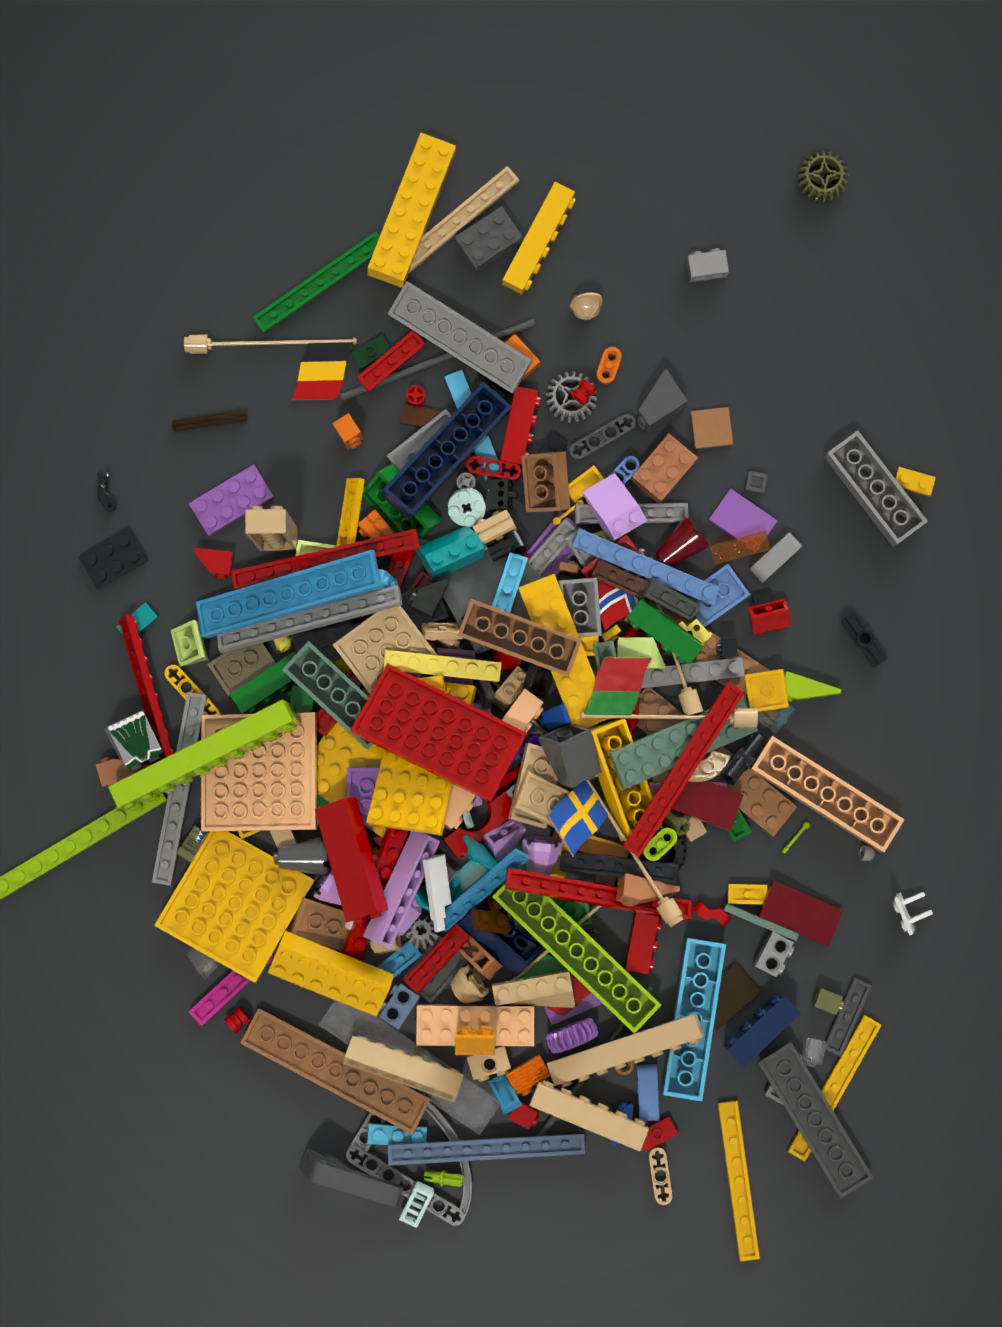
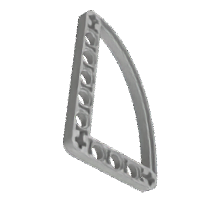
M430 1101L426 1111L441 1127L449 1141L460 1140L448 1120ZM369 1113L348 1148L346 1158L351 1164L371 1176L386 1180L383 1177V1172L390 1169L394 1172V1178L387 1181L400 1185L402 1180H408L411 1183V1188L406 1191L402 1190L401 1194L409 1198L416 1180L394 1166H389L387 1162L369 1152L371 1144L360 1140V1134L368 1131V1123H371L370 1117L374 1115ZM381 1118V1123H385L386 1120ZM355 1150H358V1155L362 1158L364 1157V1154L368 1155L365 1158L363 1165L360 1164V1158H351L352 1154L350 1153V1151L354 1152ZM370 1159L377 1162L378 1166L374 1170H370L366 1166L367 1161ZM459 1161L464 1178L460 1207L434 1192L426 1210L454 1226H458L464 1221L471 1202L472 1176L469 1161ZM414 1197V1200L424 1203L423 1201H420L419 1199ZM437 1200L442 1201L445 1205L441 1211H437L433 1207L434 1202ZM448 1205L451 1206L449 1211L452 1213L459 1212L460 1220H452V1215L448 1212L447 1216L443 1215L447 1211Z

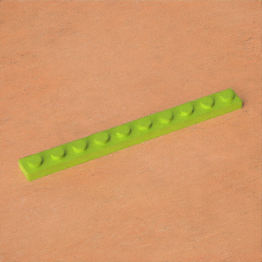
M165 794L158 795L159 798L155 801L142 803V807L131 811V809L115 808L0 877V900L167 801Z

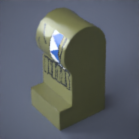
M195 824L176 854L192 862L210 831L202 832L201 825Z

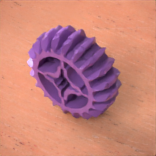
M592 1018L581 1019L547 1034V1045L552 1053L563 1052L597 1037L598 1028Z

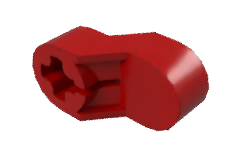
M700 901L692 908V911L703 920L715 918L724 927L732 919L721 908L709 910Z

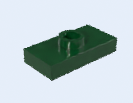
M381 334L351 352L350 355L359 370H362L378 360L391 348Z

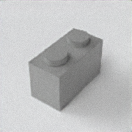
M716 248L706 253L695 251L687 257L686 262L690 282L724 278L729 273L726 250Z

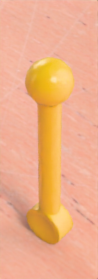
M580 499L576 504H584V502ZM572 506L561 516L555 517L552 521L553 524L559 525L564 517L575 510V506Z

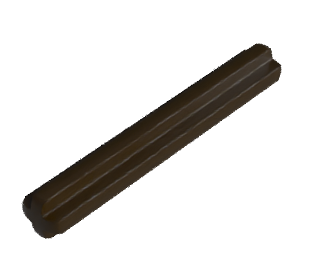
M245 411L174 420L172 421V428L174 431L245 422L247 421V414Z

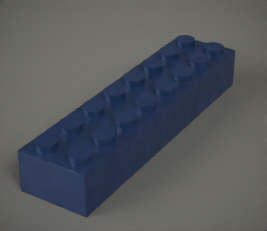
M482 382L382 490L381 497L407 520L411 521L505 419L512 406L487 384Z

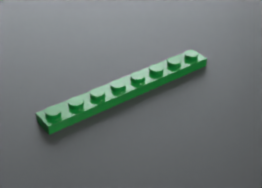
M375 231L253 316V319L265 334L370 261L379 240V234Z

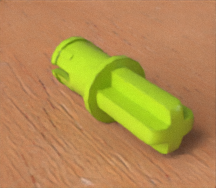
M426 1169L424 1176H427V1178L424 1177L425 1182L439 1183L441 1186L461 1187L464 1180L462 1175L447 1173L446 1170L440 1172Z

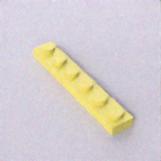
M385 649L383 670L389 664L403 672L499 682L502 662Z

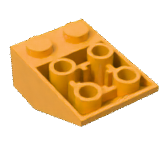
M460 1026L459 1029H456L454 1035L455 1055H495V1029H491V1026H479V1029H471V1026Z

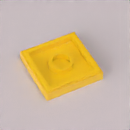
M784 669L745 675L749 708H756L757 712L789 708Z

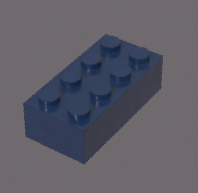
M774 993L767 1000L768 1004L764 1008L759 1007L753 1013L754 1018L743 1022L739 1027L740 1031L736 1035L731 1034L725 1040L726 1044L724 1047L743 1067L751 1062L801 1014L785 995Z

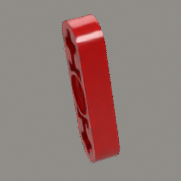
M472 456L466 463L468 472L473 475L496 479L508 478L511 481L518 480L521 475L520 466L512 462ZM477 461L478 465L483 466V462H487L485 472H482L483 468L481 467L472 470V466L469 465ZM497 464L499 471L496 474L490 473L488 471L489 465ZM502 465H505V470H511V467H514L518 474H514L511 477L509 472H504V476H502Z

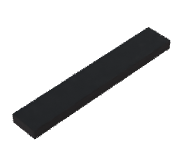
M562 850L560 871L622 877L627 873L646 878L634 858L576 852L574 857H572L569 851ZM639 859L652 880L664 883H677L678 863Z

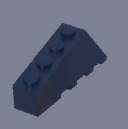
M481 903L473 908L486 910L485 906ZM469 912L458 925L514 977H517L543 948L539 941L536 942L531 939L530 934L522 933L515 929V925L509 922L511 931L507 935L473 929Z

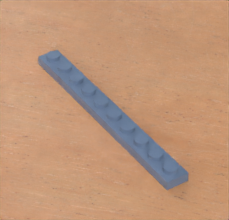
M584 1133L388 1144L389 1166L585 1154Z

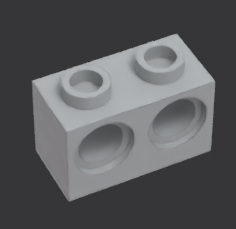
M770 931L753 965L775 977L778 974L781 975L786 966L783 964L786 957H790L794 951L792 946L794 942ZM777 941L784 943L782 951H776L775 944ZM769 958L775 960V966L772 969H768L766 966V961Z

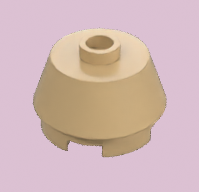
M470 965L461 967L451 981V988L455 996L464 1004L482 1001L489 993V988H485L483 983L485 977L475 967L473 969L470 968Z

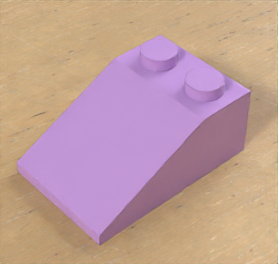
M615 473L582 492L611 542L647 522L638 503Z

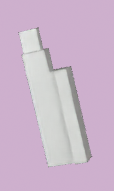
M437 854L423 859L430 917L433 920L435 932L445 930L444 918H446L444 906L452 904L445 855Z

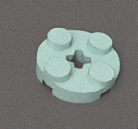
M473 488L457 490L448 500V514L458 525L472 527L485 514L486 504L480 492ZM470 503L471 509L463 511L462 505Z

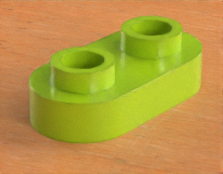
M671 828L661 829L644 849L643 854L645 858L650 861L660 859L677 842L676 832ZM665 834L670 835L669 841L663 839ZM654 847L656 854L651 855L649 849Z

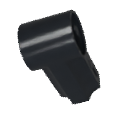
M513 530L506 534L504 539L487 545L493 562L509 556L510 552L520 555L528 549L520 530Z

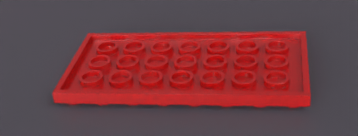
M389 664L386 665L350 730L352 734L490 803L527 735L526 732Z

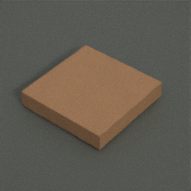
M729 407L690 412L695 450L733 445Z

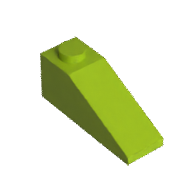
M788 671L784 672L788 702L841 693L842 689Z

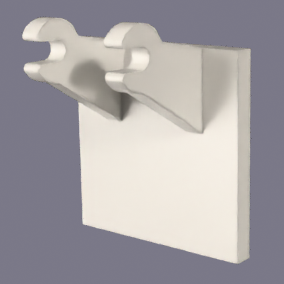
M900 892L894 898V908L902 916L900 921L904 931H908L909 935H912L916 929L913 922L933 914L932 910H928L911 918L905 905L924 897V892L903 899Z

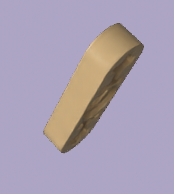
M655 1146L648 1153L654 1197L660 1205H667L672 1200L667 1155L662 1147ZM655 1151L663 1154L660 1157V1164L665 1163V1166L653 1168V1165H657L656 1159L652 1158V1155H655ZM658 1170H663L666 1173L663 1181L655 1179V1173ZM667 1183L668 1186H664V1191L667 1194L669 1193V1196L665 1197L666 1200H662L661 1197H658L661 1194L660 1186L656 1188V1185Z

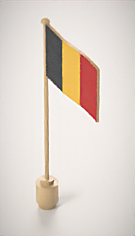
M189 335V337H184V350L190 354H208L209 350H212V346L308 344L301 361L297 387L291 400L337 399L340 393L346 362L353 343L355 345L357 339L353 337V339L212 342L208 335Z

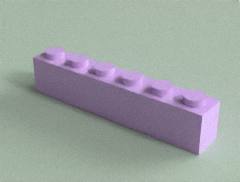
M411 831L383 892L388 910L381 912V917L370 920L363 937L391 949L425 876L423 859L434 856L440 843L439 840L421 832Z

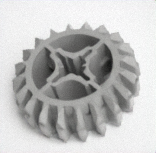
M575 371L572 372L570 377L568 372H565V378L559 374L557 376L558 381L552 380L554 386H548V390L551 392L546 393V397L551 398L546 401L547 405H552L549 411L556 410L554 417L561 414V421L568 417V423H571L572 418L575 419V422H578V416L583 420L586 419L584 412L591 415L592 412L589 408L595 409L596 405L592 402L597 401V397L592 395L589 397V402L586 406L578 403L576 400H568V394H571L574 389L579 387L578 383L583 376L580 373L578 377H575ZM570 383L577 384L576 387L572 389L563 386L565 384ZM558 390L564 397L561 405L556 400ZM569 406H575L577 408H580L576 411L565 410Z

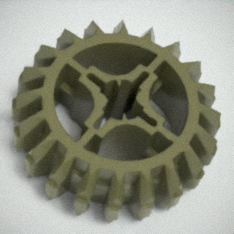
M823 150L820 156L817 152H814L813 157L809 155L806 158L807 161L804 160L801 165L803 167H800L798 170L801 174L798 175L797 179L801 180L799 187H804L802 192H809L808 198H811L813 195L815 196V201H818L819 197L822 202L826 201V197L829 201H832L833 196L838 198L840 192H844V186L848 184L846 179L849 177V173H846L848 167L842 166L844 160L838 161V155L832 157V152L825 155ZM820 164L819 170L809 173L810 168ZM821 173L826 176L825 181L822 176L820 177ZM838 180L834 187L827 189L829 182Z

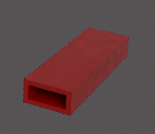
M343 798L315 809L346 923L354 921L355 924L366 922V917L370 916V919L381 917V912L387 911L388 907L357 798Z

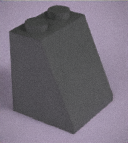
M667 369L663 371L639 408L636 416V424L640 430L644 429L646 433L684 410L688 402Z
M568 723L538 737L560 784L574 788L579 783L595 778V775L602 772L590 729Z

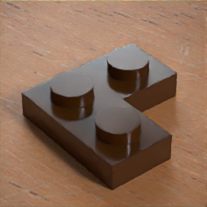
M489 895L484 899L486 910L473 909L470 912L473 929L507 935L511 931L507 911Z

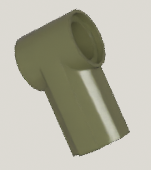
M669 810L663 822L679 836L685 835L690 830L691 823L680 813Z

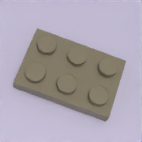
M259 643L225 652L207 665L227 695L230 696L229 694L276 664L265 645Z

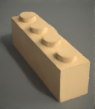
M568 969L492 984L495 1006L511 1004L575 1008Z

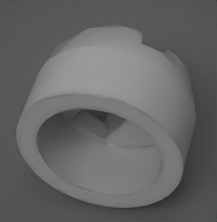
M862 845L859 850V859L871 861L875 857V851L870 846Z

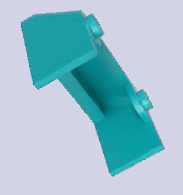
M467 835L463 839L468 847L467 856L470 861L463 866V869L454 881L449 883L452 903L498 864L484 845ZM420 885L415 895L416 901L420 907L430 911L426 885Z

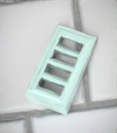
M416 1181L399 1220L417 1228L433 1196L434 1188ZM414 1197L423 1201L424 1203L414 1200ZM410 1205L415 1206V1207H417V1208H419V1209H421V1210L418 1211V1210H416V1209L410 1207ZM409 1212L413 1215H416L417 1218L415 1219L407 1215L406 1213Z

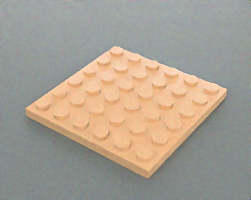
M296 713L301 723L296 726L297 730L288 734L284 732L279 735V739L273 742L266 741L262 743L261 748L254 751L250 749L244 752L245 755L239 759L232 758L227 761V765L220 768L216 766L210 769L211 772L201 777L202 832L317 830V816L315 809H317V713ZM253 714L201 715V740Z

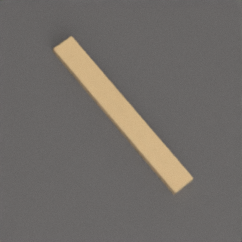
M508 166L423 235L409 273L519 183L520 180Z

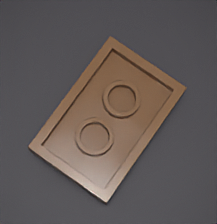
M302 897L290 933L317 944L342 951L349 930L345 928L346 919L343 910Z

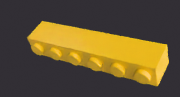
M554 182L502 280V285L523 295L525 290L528 291L533 282L531 280L533 274H538L542 265L540 264L542 257H547L550 251L548 247L550 242H555L559 234L557 231L558 227L564 225L568 217L566 212L568 209H572L576 202L574 198L575 191Z

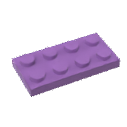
M253 464L193 500L189 505L207 535L211 536L243 517L245 510H251L253 506H261L273 499L274 496Z

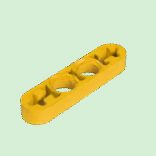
M170 665L165 669L166 679L185 700L187 693H184L181 688L185 682H189L192 685L191 693L205 695L179 666ZM171 669L178 670L176 674L182 679L178 685L175 684L178 682L175 677L170 678ZM207 697L206 707L210 704L211 707H208L211 712L216 711L215 715H221L219 709Z

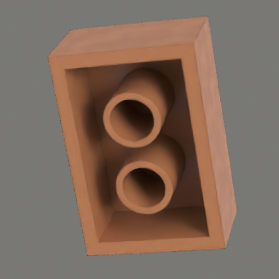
M668 434L635 472L631 481L654 501L662 503L696 463L698 457Z

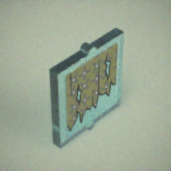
M789 705V708L758 712V721L777 734L780 728L788 722L787 719L795 708Z

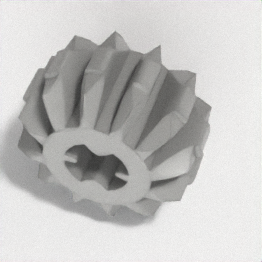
M421 916L417 918L418 921H415L412 924L413 926L409 927L406 938H410V945L415 943L416 949L420 945L423 946V949H427L426 944L429 943V945L433 946L432 939L437 940L438 935L435 934L437 932L434 930L432 921L429 922V917L426 916L422 920ZM425 930L426 934L422 933L423 935H419V931Z

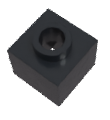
M721 638L719 643H716V653L720 655V659L738 657L737 638Z

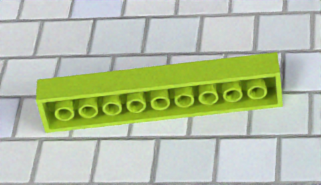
M281 700L108 788L117 808L131 809V811L137 810L142 807V803L155 801L159 798L158 795L164 792L166 794L176 790V786L189 784L194 781V777L198 775L200 777L205 776L211 772L210 769L216 766L217 768L223 767L228 764V760L232 758L239 759L245 755L244 752L250 749L252 751L262 747V743L266 741L273 742L280 738V734L284 732L288 734L297 730L296 726L301 723L292 704Z
M505 882L494 892L492 897L634 1034L661 1006L649 992L550 897L505 889Z

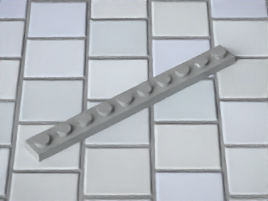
M396 585L218 634V649L221 653L402 606L400 587Z
M187 692L176 753L199 742L201 715H204L207 695ZM191 783L186 785L180 784L176 786L175 791L168 793L152 883L172 886L178 856L176 853L180 846Z

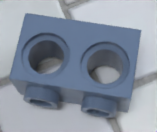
M400 983L399 986L395 984L389 993L392 996L388 1003L384 1001L379 1011L381 1012L379 1017L398 1030L420 997L419 994H416L403 983ZM402 991L407 992L409 995V1000L406 1002H402L398 998V994ZM390 1008H395L398 1011L397 1018H390L388 1016Z

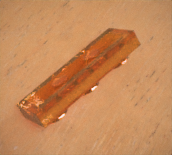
M766 531L710 545L714 564L771 550Z

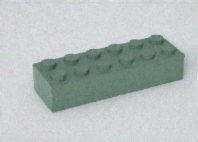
M307 641L281 670L368 750L373 744L352 734L350 730L369 697L314 645Z

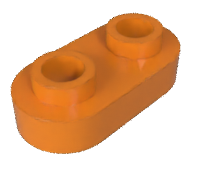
M608 347L603 352L596 374L597 380L601 384H610L615 379L622 357L620 350L616 347ZM608 356H615V360H609ZM603 373H608V374H609V377H608V378H604V377L602 376V374H603Z

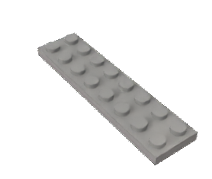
M408 281L404 284L388 312V315L513 394L533 362L524 354Z

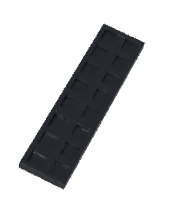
M435 581L401 593V607L418 629L421 628L422 623H436L449 618L442 599L432 618L411 608L412 603L409 600L413 592L417 593L419 588L436 583ZM372 614L290 635L296 652L309 641L331 662L342 658L332 644Z

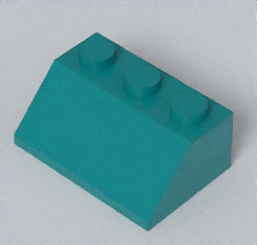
M464 526L420 546V549H416V552L432 581L484 558L485 547L476 532Z

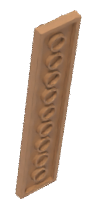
M645 688L639 695V715H684L652 688ZM639 719L637 727L647 735H650L685 719ZM722 746L718 749L713 750L716 752L729 755L730 759L728 764L730 763L733 754L729 752L726 748ZM711 752L706 753L702 760L706 759ZM750 768L743 772L734 785L727 784V789L743 794L739 810L772 837H774L797 808L795 804L758 774L751 771ZM720 774L713 779L707 780L708 782H724Z
M261 1008L257 1009L240 1044L412 1135L431 1100L428 1096L409 1086L343 1064L346 1053Z

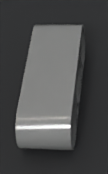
M789 532L750 568L751 572L763 583L793 556L802 545Z

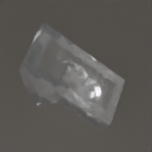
M192 948L186 954L199 974L205 979L219 966L218 961L195 948Z

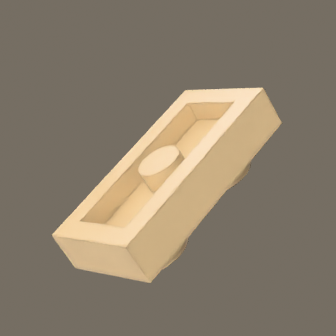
M458 623L421 624L424 639L431 641L437 639L451 641L462 639V637L457 636L460 630Z

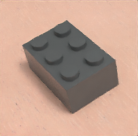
M502 206L455 236L456 246L475 274L520 246L523 242V236Z

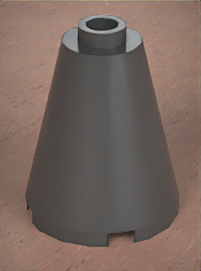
M322 836L279 848L277 853L273 855L274 865H278V869L316 875L327 874V867L323 865L327 862V851Z

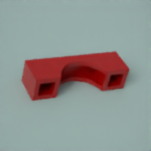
M499 792L494 796L491 803L487 802L488 815L481 827L472 831H466L459 827L457 829L453 828L441 839L455 857H465L468 847L463 837L467 835L477 842L483 843L484 834L497 828L505 820H510L508 816L512 800L506 792Z

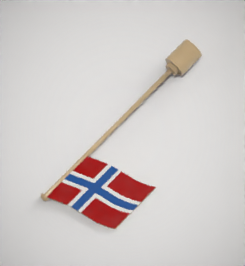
M639 549L637 553L644 555L643 552H645V550ZM630 572V573H632V574H634V575H636V576H638V577H640V578H642V579H645V580H647V581H649V582L651 581V580H649V579H647V578H644V577H642V576H640V575H637V574H635V573H633V572ZM598 580L600 618L606 631L617 620L630 614L640 599ZM656 603L658 610L663 613L661 605ZM672 652L684 689L680 690L681 694L678 695L684 715L699 714L703 712L697 690L687 687L680 663L676 659L677 655Z

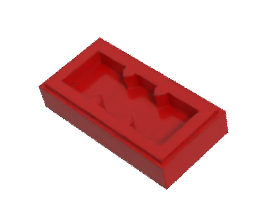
M670 1116L648 1126L649 1130L642 1149L646 1152L678 1135Z

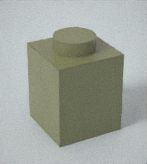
M818 987L812 1006L837 1015V1012H841L844 1001H842V996Z

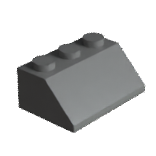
M597 578L559 580V587L579 637L601 636Z

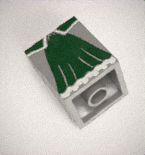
M143 710L104 729L125 770L130 768L131 771L142 767V762L148 760L151 763L159 759V754L163 753Z

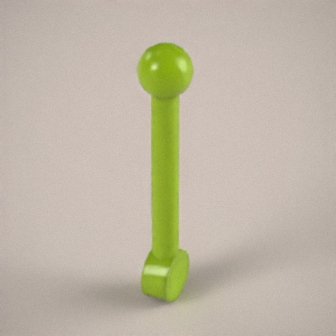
M808 821L803 822V827L781 852L785 854L803 831L810 827Z

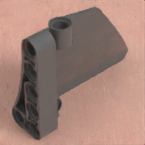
M420 540V541H419L420 546H422V545H424V544H426V543H428V542H431V541H429V540ZM486 550L484 551V558L434 580L436 583L442 580L449 581L443 598L460 627L471 599L492 606L508 556L493 562L489 551ZM528 562L519 587L542 579ZM518 589L511 614L531 621ZM470 641L475 652L480 657H486L492 654V651H495L492 648Z

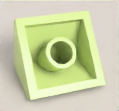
M192 620L170 630L180 667L209 660L204 639L201 638L198 621Z
M653 637L618 639L617 657L652 658L647 669L665 668L664 661Z

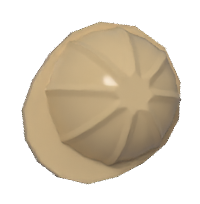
M597 293L574 295L570 302V309L573 310L577 318L591 320L600 312L603 300L601 295Z

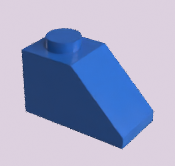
M564 703L542 712V717L539 718L542 729L546 728L547 732L570 723Z

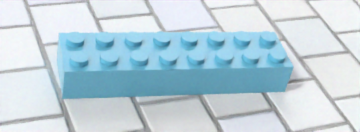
M685 937L672 1021L697 1013L704 1036L700 1038L701 1042L689 1045V1042L681 1044V1049L671 1051L668 1048L661 1091L663 1095L702 1101L726 949V944Z

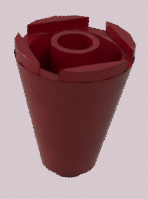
M685 517L657 550L655 560L671 567L705 550L709 545L702 534L695 529L696 527Z

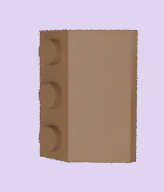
M566 451L521 455L526 512L570 509Z

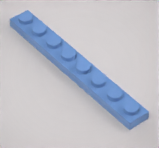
M580 528L571 546L649 580L653 578L673 590L709 605L714 604L720 589L718 586Z

